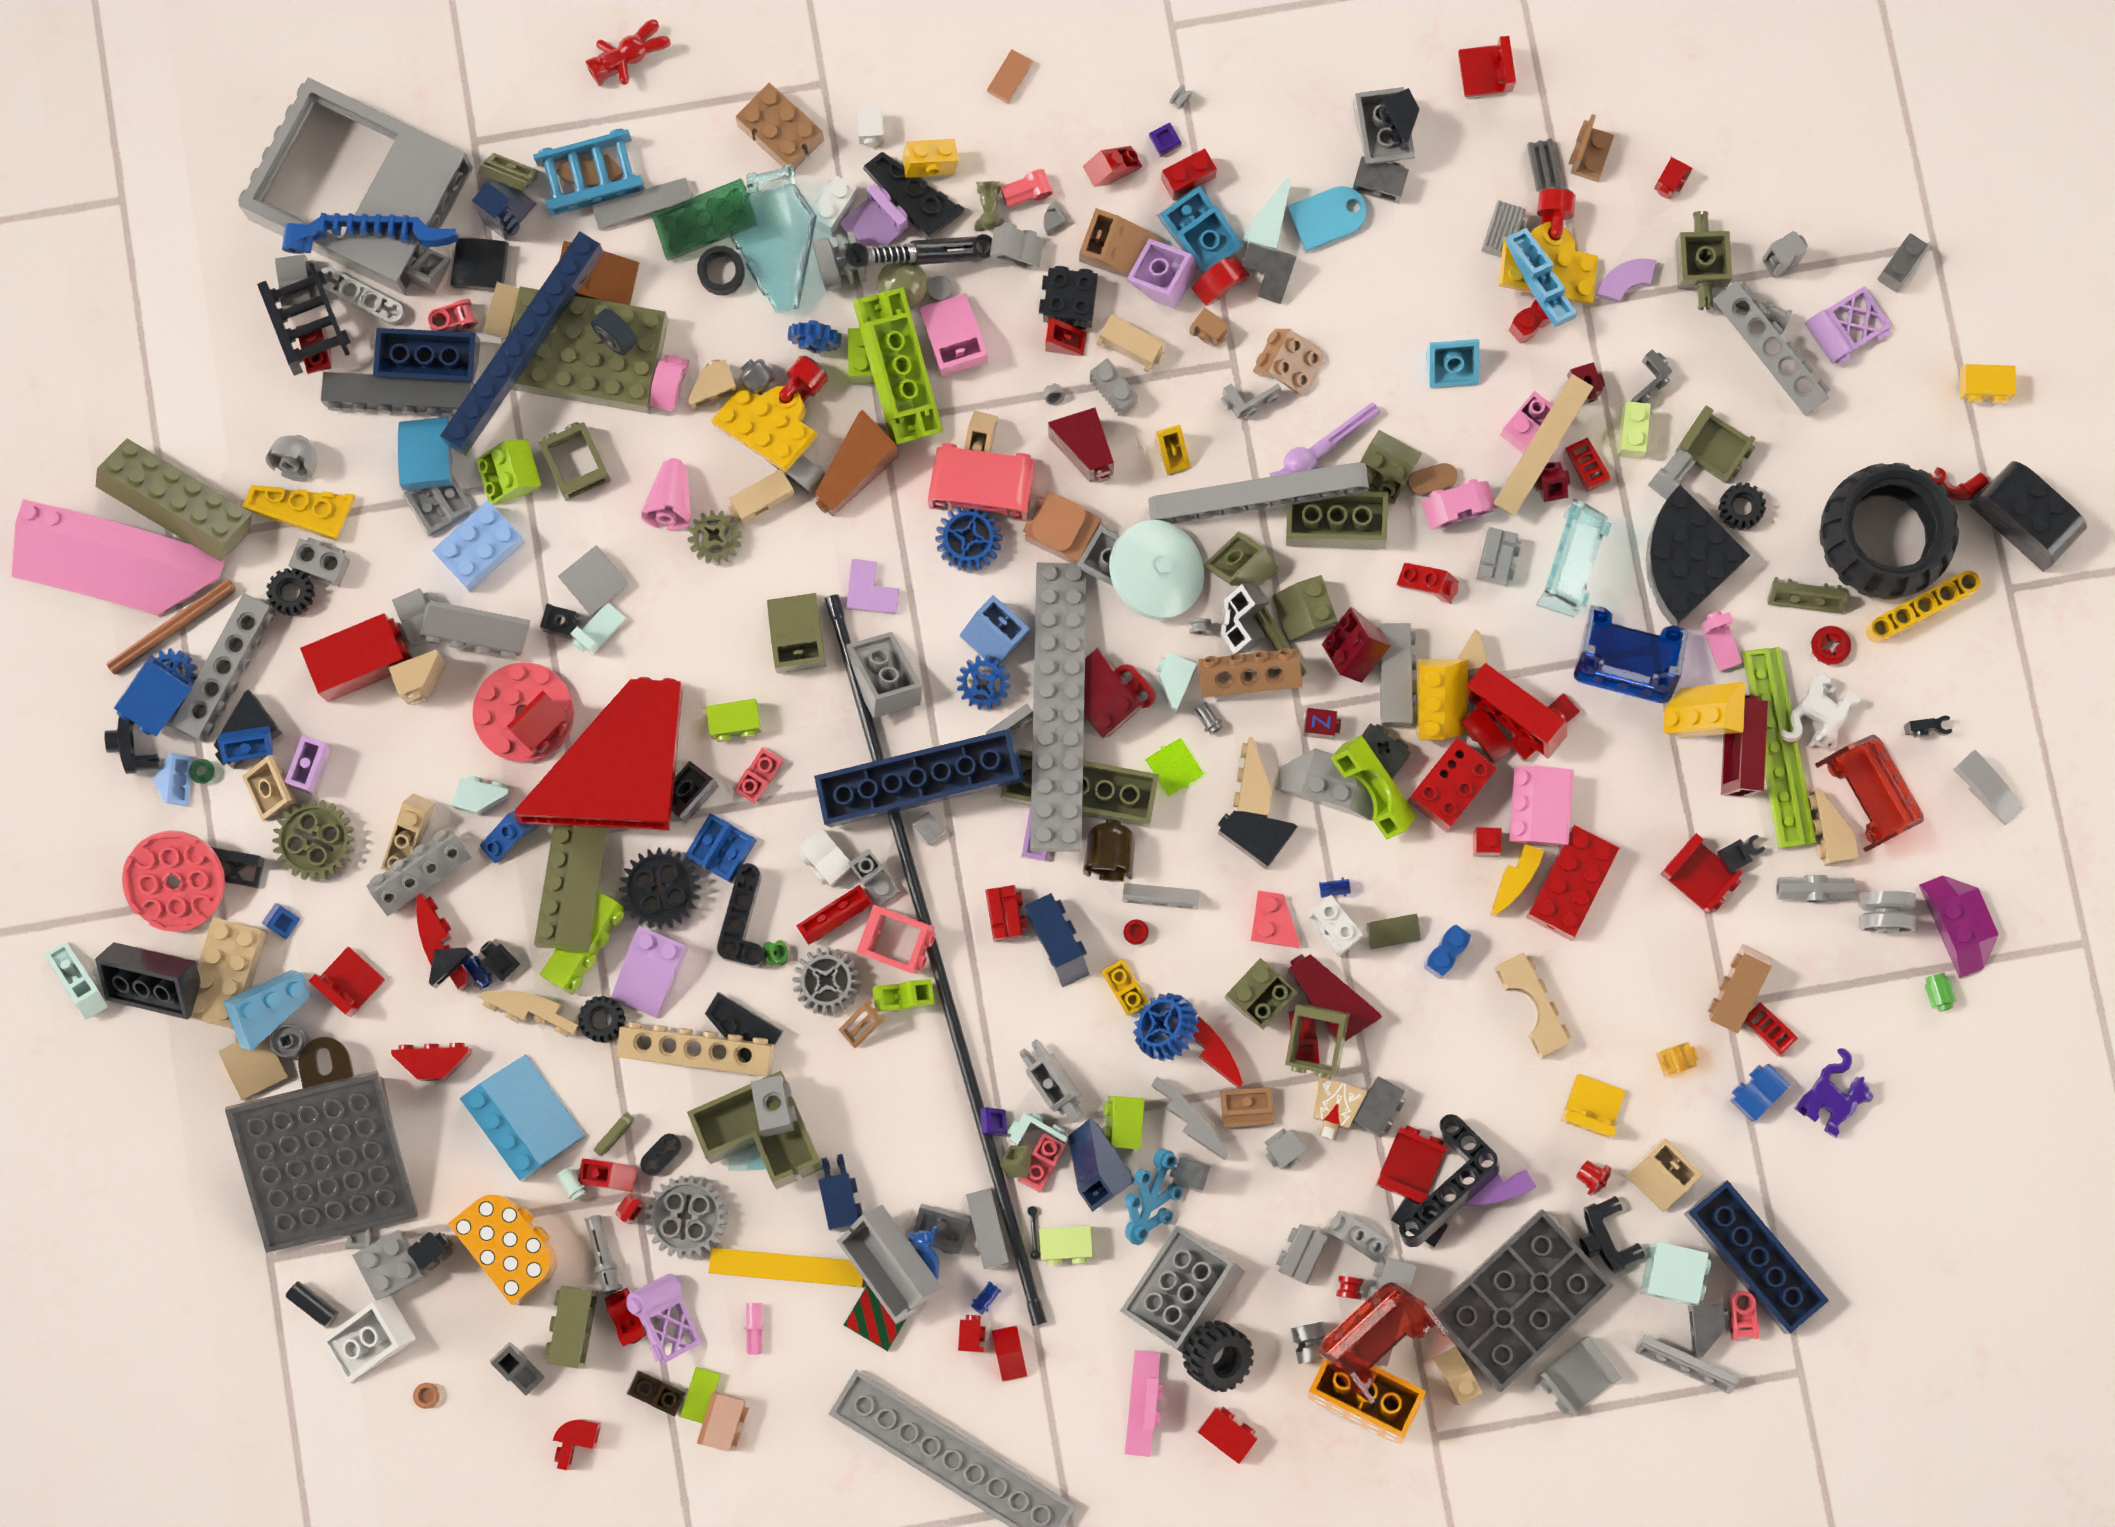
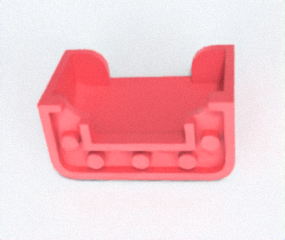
M943 443L942 447H937L928 493L929 509L941 510L942 506L948 504V509L961 507L1002 513V516H1007L1008 512H1010V515L1015 516V520L1027 522L1035 460L1031 459V455L1026 453H1016V456L961 449L957 448L955 444Z

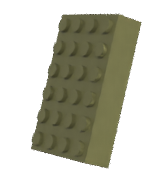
M519 287L511 331L539 289ZM574 296L511 390L650 414L651 406H649L652 382L659 360L661 361L669 321L666 311ZM604 308L610 309L619 315L637 336V344L624 356L611 350L598 337L591 326V321Z

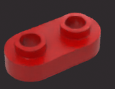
M1131 664L1120 665L1117 670L1123 677L1126 672L1131 673L1132 678L1127 682L1140 696L1142 691L1147 692L1148 698L1144 701L1146 705L1143 708L1152 706L1156 700V692L1151 684L1135 666Z

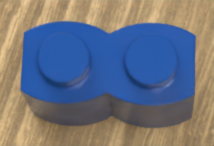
M1457 924L1450 927L1442 936L1439 946L1427 957L1424 969L1438 979L1443 977L1453 967L1456 957L1468 946L1471 934Z
M1769 1063L1763 1067L1760 1064L1757 1065L1749 1073L1751 1079L1746 1084L1741 1082L1731 1092L1734 1096L1730 1101L1751 1122L1756 1121L1790 1086Z

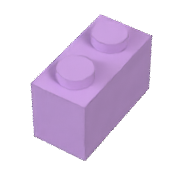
M302 735L284 783L292 788L314 795L331 747L324 742Z

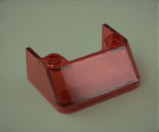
M1874 734L1867 736L1815 763L1817 768L1828 764V771L1833 777L1838 779L1846 778L1870 820L1866 824L1865 835L1871 844L1863 848L1865 853L1923 823L1924 816L1922 810L1878 736Z
M1390 1282L1380 1287L1319 1344L1318 1352L1354 1392L1372 1404L1375 1402V1399L1367 1390L1372 1385L1374 1375L1370 1371L1371 1367L1406 1335L1412 1339L1423 1338L1431 1328L1444 1337L1448 1332L1428 1304L1398 1284Z

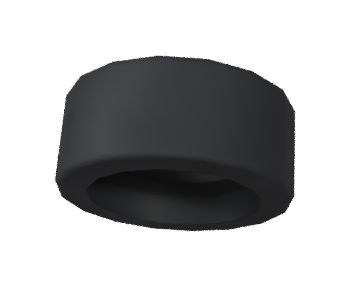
M714 246L707 249L700 256L697 263V274L702 286L708 292L715 295H728L735 292L742 285L745 277V268L740 255L734 249L727 246ZM718 257H726L735 265L733 279L725 284L713 283L707 276L708 264Z

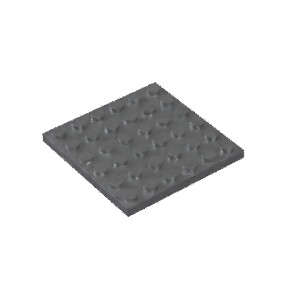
M378 1070L225 1108L266 1253L417 1217L418 1212Z

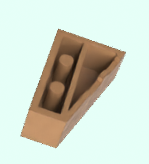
M1744 944L1741 945L1738 953L1734 955L1730 964L1731 969L1728 975L1723 977L1719 985L1721 991L1717 999H1712L1707 1010L1710 1012V1021L1737 1034L1772 968L1769 956Z

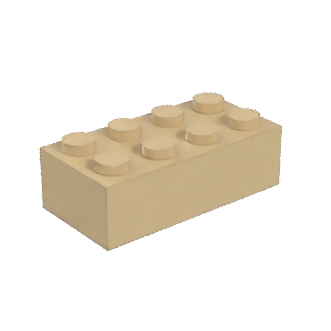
M212 917L197 966L201 984L190 1018L233 1029L223 1001L252 987L268 933L256 928Z

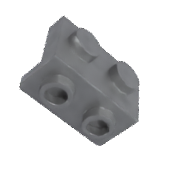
M921 1204L913 1233H917L920 1230L931 1231L934 1225H936L937 1230L931 1247L940 1249L946 1254H960L970 1217Z

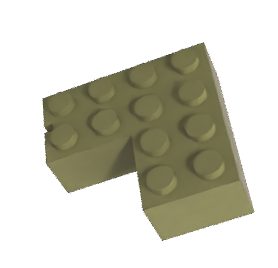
M778 1071L772 1075L765 1077L769 1078L781 1075L784 1081L787 1082L782 1071ZM751 1084L687 1111L702 1151L710 1165L757 1145L771 1182L776 1189L797 1181L796 1175L800 1174L804 1178L824 1169L793 1094L792 1097H788L789 1106H793L796 1113L797 1121L793 1122L794 1130L766 1137L762 1135L759 1129ZM775 1100L771 1102L769 1110H777L781 1105V1101Z

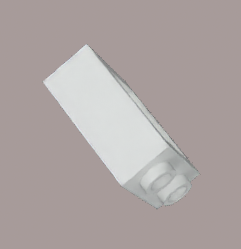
M1332 895L1314 907L1307 916L1338 957L1356 944L1363 936Z

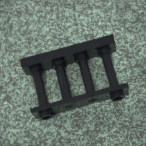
M313 262L308 264L313 276L277 290L275 288L270 289L266 280L257 284L287 363L294 376L303 373L300 363L304 362L305 358L339 345H341L345 356L350 354L347 345L351 344L346 330H340L323 285L327 284L322 270H316ZM317 285L320 296L287 309H283V307L278 309L276 303L281 302V298ZM325 305L328 316L292 330L291 328L286 329L284 323L288 322L289 318ZM333 325L336 336L300 350L299 348L294 349L292 343L296 342L297 338Z

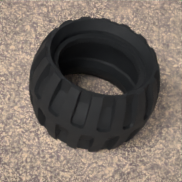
M1879 463L1851 474L1833 491L1821 516L1820 544L1823 546L1827 565L1835 570L1839 576L1838 579L1844 585L1852 586L1858 590L1859 594L1864 596L1898 599L1926 589L1945 572L1953 559L1959 540V528L1957 527L1958 513L1955 504H1951L1948 499L1949 493L1942 484L1937 485L1930 479L1931 474L1922 469H1912L1910 465L1904 463ZM1872 496H1890L1904 501L1915 510L1925 531V546L1921 558L1914 564L1893 567L1881 565L1867 557L1856 543L1852 529L1854 510L1859 502Z

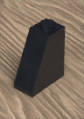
M248 689L242 695L221 733L270 726L271 737L274 740L282 734V731L254 693ZM217 738L214 747L218 752L215 753V756L223 766L228 764L234 769L245 761L223 763Z
M1235 810L1231 815L1226 813L1217 824L1220 827L1218 834L1266 870L1298 827L1294 823Z

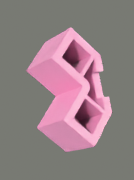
M1477 479L1468 480L1462 486L1446 491L1443 489L1433 491L1429 494L1430 498L1421 502L1430 530L1444 529L1463 519L1480 518L1497 509V506L1493 504L1495 500L1488 481L1477 482Z

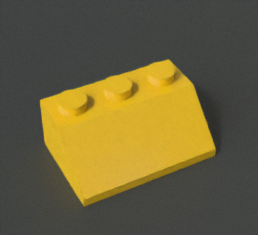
M1417 659L1416 734L1419 740H1445L1467 733L1461 721L1467 716L1466 685L1468 684V659Z
M1745 682L1681 688L1664 708L1663 733L1680 738L1743 733Z

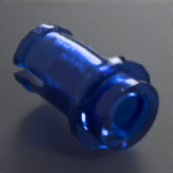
M1341 877V880L1319 882L1321 898L1329 897L1330 895H1344L1346 897V894H1351L1349 879H1344V877Z
M477 956L468 959L463 964L475 981V987H479L482 990L493 983L491 979L492 974L487 973Z
M988 1281L978 1297L971 1300L973 1302L971 1307L980 1315H983L985 1312L988 1313V1307L1002 1291L996 1285L994 1286L992 1282Z

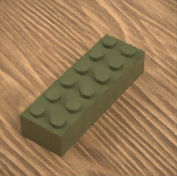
M128 438L97 468L95 487L220 562L250 532L252 512Z
M1018 749L1025 782L1002 787L1000 798L1004 802L1031 806L1032 751ZM1083 761L1082 816L1103 820L1115 819L1121 821V823L1149 828L1159 774Z

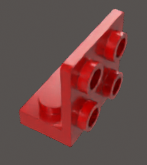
M1509 35L1500 36L1497 45L1460 49L1458 51L1465 97L1513 92L1516 77Z
M347 947L321 976L314 974L309 980L317 990L349 1017H352L385 981L375 969L350 947Z

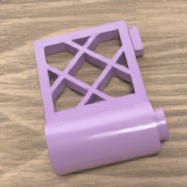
M1865 286L1826 310L1820 311L1804 323L1832 364L1838 363L1839 366L1852 358L1851 352L1874 338L1880 341L1890 335L1889 329L1892 327ZM1860 295L1867 303L1866 310L1854 307L1855 298ZM1837 309L1848 311L1847 321L1838 320L1833 312ZM1852 313L1865 315L1863 326L1851 323ZM1869 317L1877 318L1883 327L1878 330L1869 328ZM1850 328L1862 331L1860 341L1853 342L1849 336Z
M666 1274L631 1292L627 1296V1308L632 1314L640 1318L652 1344L649 1348L655 1361H660L661 1365L702 1343L680 1296L682 1293L680 1281L673 1274ZM674 1305L679 1313L678 1321L669 1317L671 1307ZM654 1316L662 1320L659 1331L654 1329L649 1318ZM667 1323L676 1327L674 1338L665 1334ZM682 1330L688 1332L691 1343L686 1344L680 1341ZM664 1340L673 1344L669 1355H666L662 1347Z

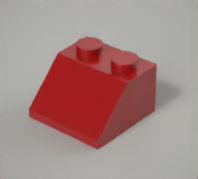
M542 690L507 727L536 755L538 752L543 753L551 745L550 740L556 734L561 735L569 727L568 722L571 719Z

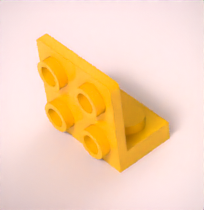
M1577 1074L1561 1122L1610 1139L1614 1136L1617 1128L1614 1127L1625 1095V1090L1585 1075Z

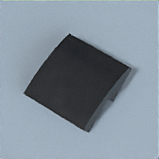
M459 238L455 246L451 286L454 288H478L481 291H495L497 282L504 284L509 243L491 239Z

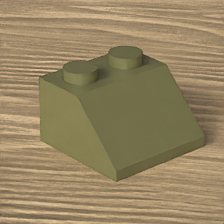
M1322 575L1297 582L1272 595L1288 642L1332 629L1337 625L1338 621Z

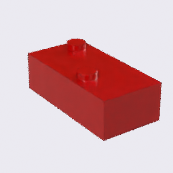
M1487 663L1483 664L1466 685L1468 702L1476 708L1478 706L1482 707L1493 720L1547 759L1552 756L1567 737L1565 716L1555 708L1551 710Z

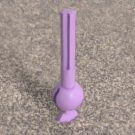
M1372 402L1309 449L1305 447L1291 449L1283 460L1284 468L1280 471L1269 473L1270 477L1317 469V460L1381 413L1380 409Z

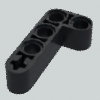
M746 863L739 867L717 944V952L727 962L750 968H758L765 962V951L759 944L745 941L762 876L755 865ZM750 870L756 876L755 879L750 878L748 887L753 889L752 891L746 888H739L740 885L746 886L747 880L743 875L748 874ZM741 894H746L749 896L748 904L743 907L736 904L737 897ZM736 918L741 919L743 922L741 929L738 931L730 930V922ZM727 943H733L736 946L735 952L730 956L723 954V947ZM752 949L760 951V958L755 962H750L747 959V954Z

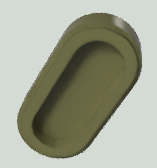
M626 1112L600 1140L593 1151L600 1157L604 1156L632 1125L634 1117Z

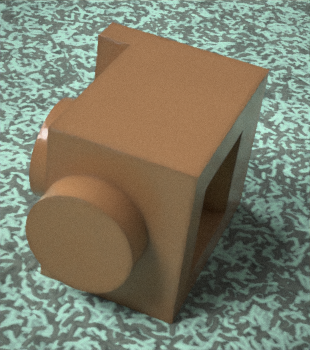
M1204 307L1190 326L1189 334L1194 336L1195 333H1198V338L1204 343L1222 346L1229 336L1227 333L1229 324Z

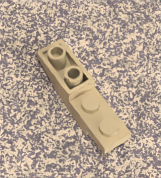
M507 990L482 992L479 995V998L484 1000L482 1004L484 1007L494 1012L499 1008L507 1012L506 1018L516 1023H519L520 1019L527 1022L530 1015L534 1014L532 1018L534 1021L544 1026L549 1022L556 1026L554 1031L566 1037L570 1033L577 1036L580 1030L579 1025L559 1016L563 1006L549 999L534 994Z

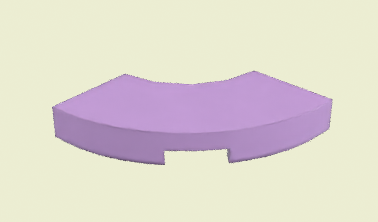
M1634 259L1618 265L1604 278L1596 296L1620 302L1624 293L1630 288L1638 285L1650 286L1657 260Z

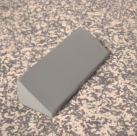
M1125 883L1122 901L1126 903L1197 909L1199 906V890Z

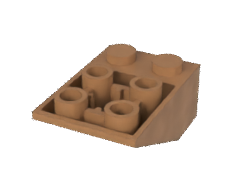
M1095 208L1079 252V262L1127 278L1148 239L1150 238L1163 244L1165 239L1118 215Z

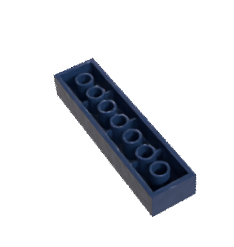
M1010 729L814 776L824 825L831 828L1025 782L1015 732Z

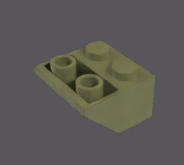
M1378 430L1360 463L1366 464L1369 491L1388 492V501L1394 504L1422 453Z
M1260 958L1224 998L1242 1015L1264 1030L1298 992Z

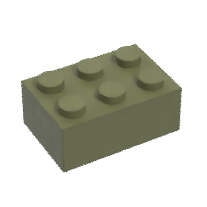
M561 1286V1291H556L554 1306H558L556 1316L551 1317L549 1331L553 1332L552 1340L547 1342L544 1357L548 1358L547 1364L577 1369L585 1368L598 1291L569 1286Z

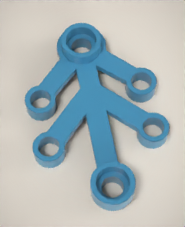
M1160 1148L1154 1154L1153 1163L1158 1169L1150 1190L1148 1184L1152 1176L1149 1171L1138 1169L1134 1175L1139 1195L1129 1193L1125 1198V1206L1128 1208L1130 1222L1125 1229V1236L1131 1244L1141 1245L1147 1239L1150 1230L1161 1223L1168 1225L1174 1218L1173 1211L1163 1207L1158 1210L1155 1216L1149 1219L1152 1211L1170 1199L1178 1201L1183 1195V1188L1176 1184H1170L1165 1191L1159 1194L1167 1170L1173 1169L1177 1162L1176 1156L1170 1150ZM1142 1205V1210H1141V1213H1140V1215H1139L1138 1209H1139L1140 1206Z

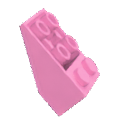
M966 293L919 307L941 377L988 363V354Z

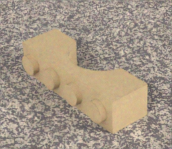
M1523 952L1496 965L1494 970L1505 991L1515 990L1522 992L1536 1006L1537 1023L1528 1037L1539 1059L1569 1045L1568 1039L1571 1038V1035L1565 1024H1560L1557 1018L1559 1011L1554 1002L1549 1003L1545 995L1548 992L1546 985L1541 978L1537 979L1534 973L1536 966L1530 956L1526 957Z

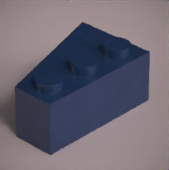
M487 182L472 199L482 222L504 240L517 233L520 223L537 204L522 191L509 187L506 184L501 186L499 183Z
M1052 893L1025 905L1024 908L1049 957L1051 965L1057 973L1061 986H1067L1089 975L1084 955L1087 952L1081 940L1076 942L1073 935L1077 932L1071 920L1065 921L1062 914L1066 913L1061 900L1055 901Z

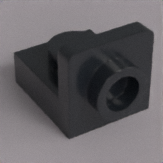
M496 938L493 941H487L480 948L478 957L501 981H504L520 965L515 957Z

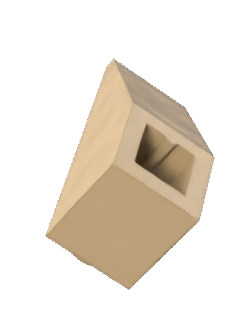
M1249 737L1247 743H1242L1240 758H1245L1244 768L1239 767L1237 782L1241 783L1240 792H1235L1233 807H1238L1237 811L1267 817L1272 790L1253 737Z
M1819 788L1811 790L1808 801L1810 810H1813L1815 820L1812 821L1814 833L1819 838L1820 845H1817L1819 859L1823 860L1825 866L1850 862L1859 858L1854 832Z
M414 793L402 802L381 866L382 869L389 870L395 861L406 858L415 847L420 845L430 823L435 802Z

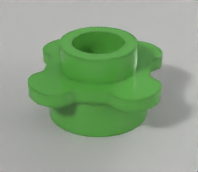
M778 940L776 943L767 941L763 944L766 956L765 964L767 966H773L777 963L784 965L787 962L788 949L782 940Z

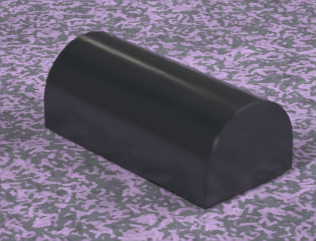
M300 1281L294 1283L285 1294L289 1301L326 1329L332 1325L339 1314V1311Z

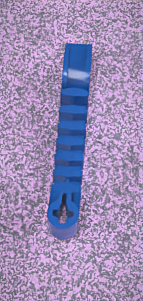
M321 213L319 218L308 225L285 224L281 249L293 254L311 253L314 241L320 238H327L328 230H332V234L335 236H341L342 227H346V234L350 236H355L356 227H360V234L368 236L369 227L374 228V235L382 236L383 228H388L387 237L391 239L396 238L397 228H402L400 242L406 244L409 243L410 229L413 228V233L418 242L425 247H439L458 242L459 234L456 233V229L431 228L425 225L419 217H409L408 215H403V217L390 214V216H382L380 214L368 216L362 213V216H355L352 213H348V215H340L339 213L327 215L326 213Z

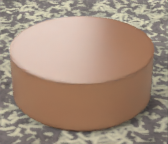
M422 1383L415 1388L413 1400L418 1407L429 1409L436 1406L439 1402L440 1391L433 1383Z

